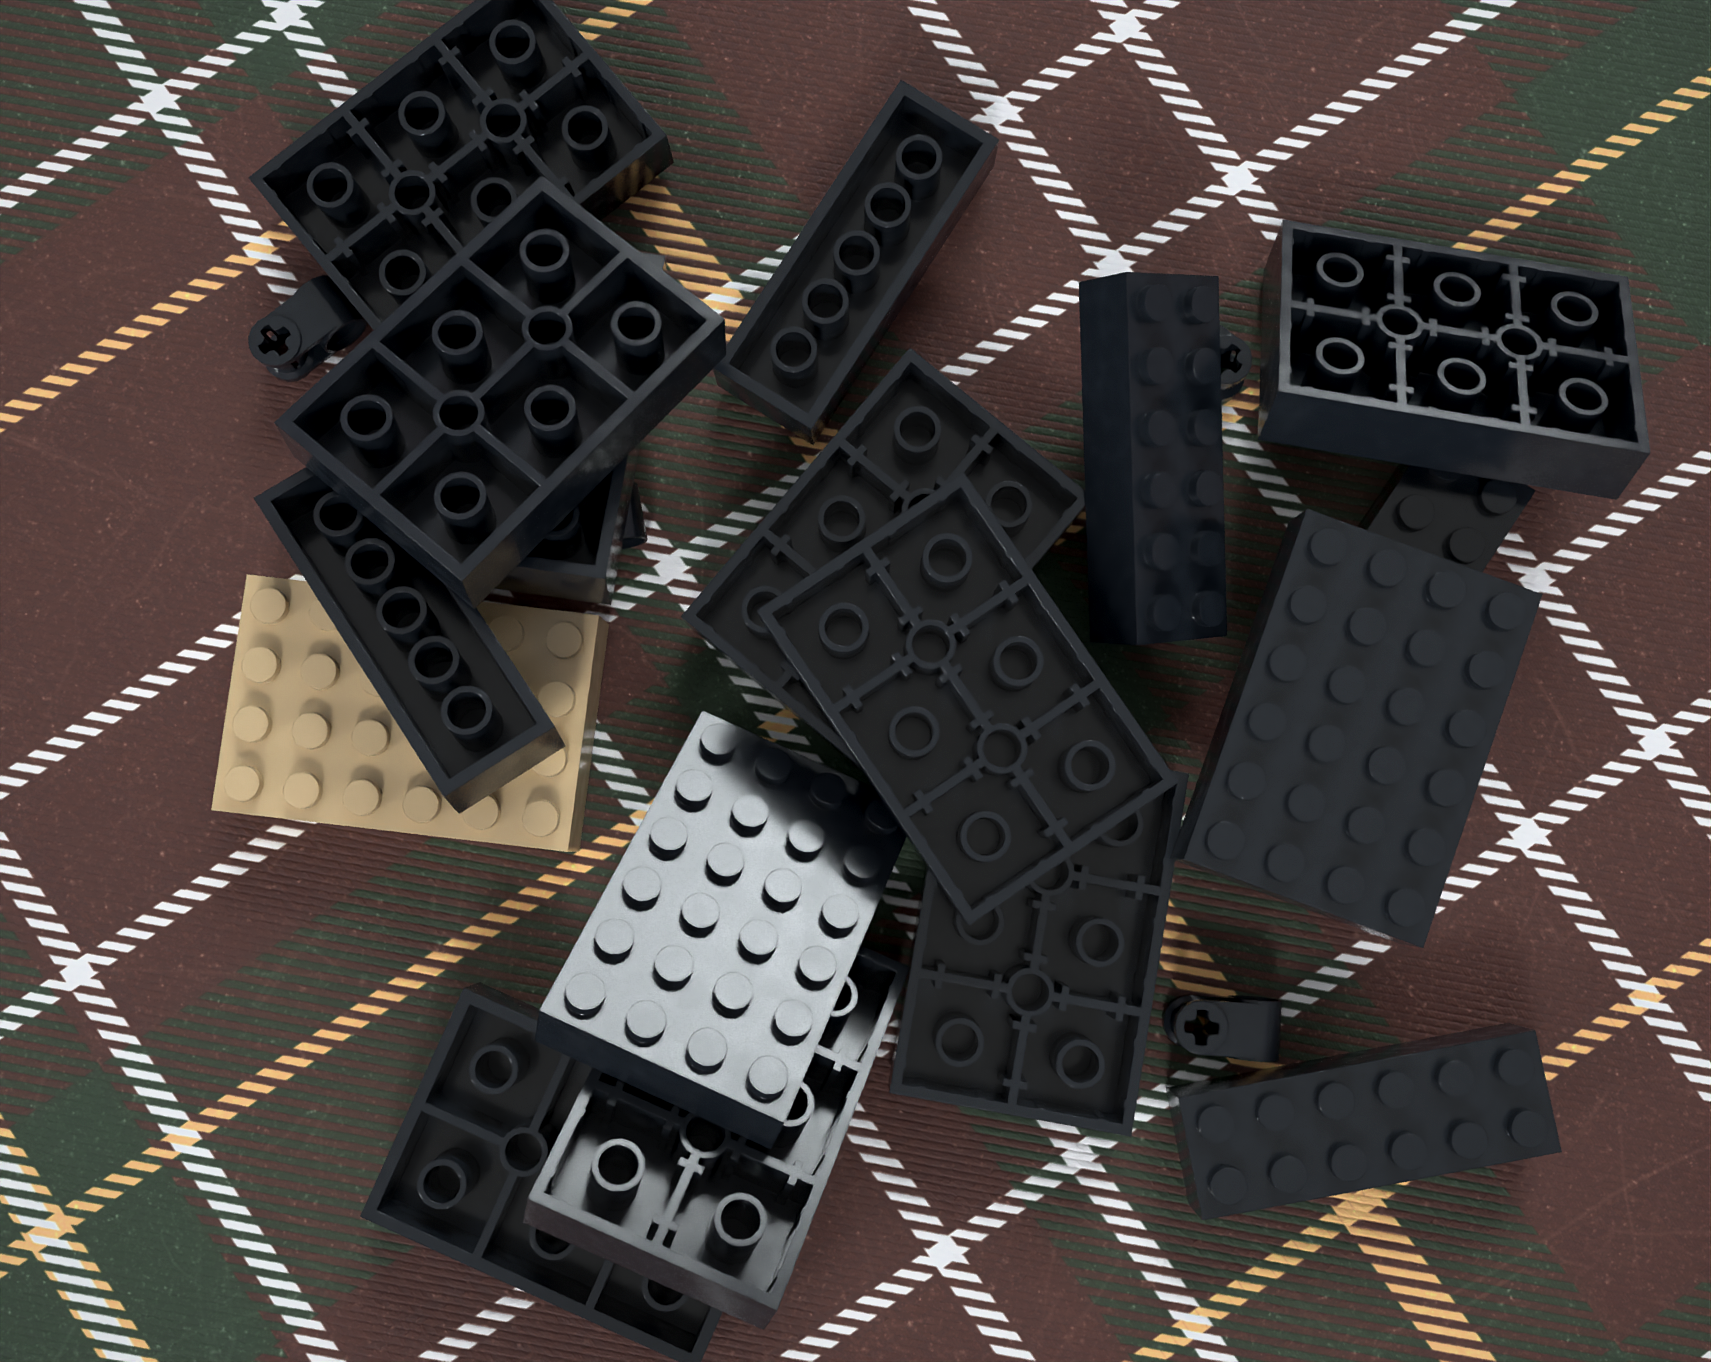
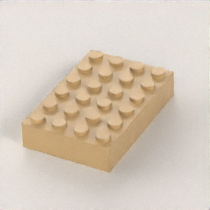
M247 574L211 810L564 852H579L609 624L601 616L594 614L481 602L476 607L556 727L565 747L459 814L438 789L307 581Z

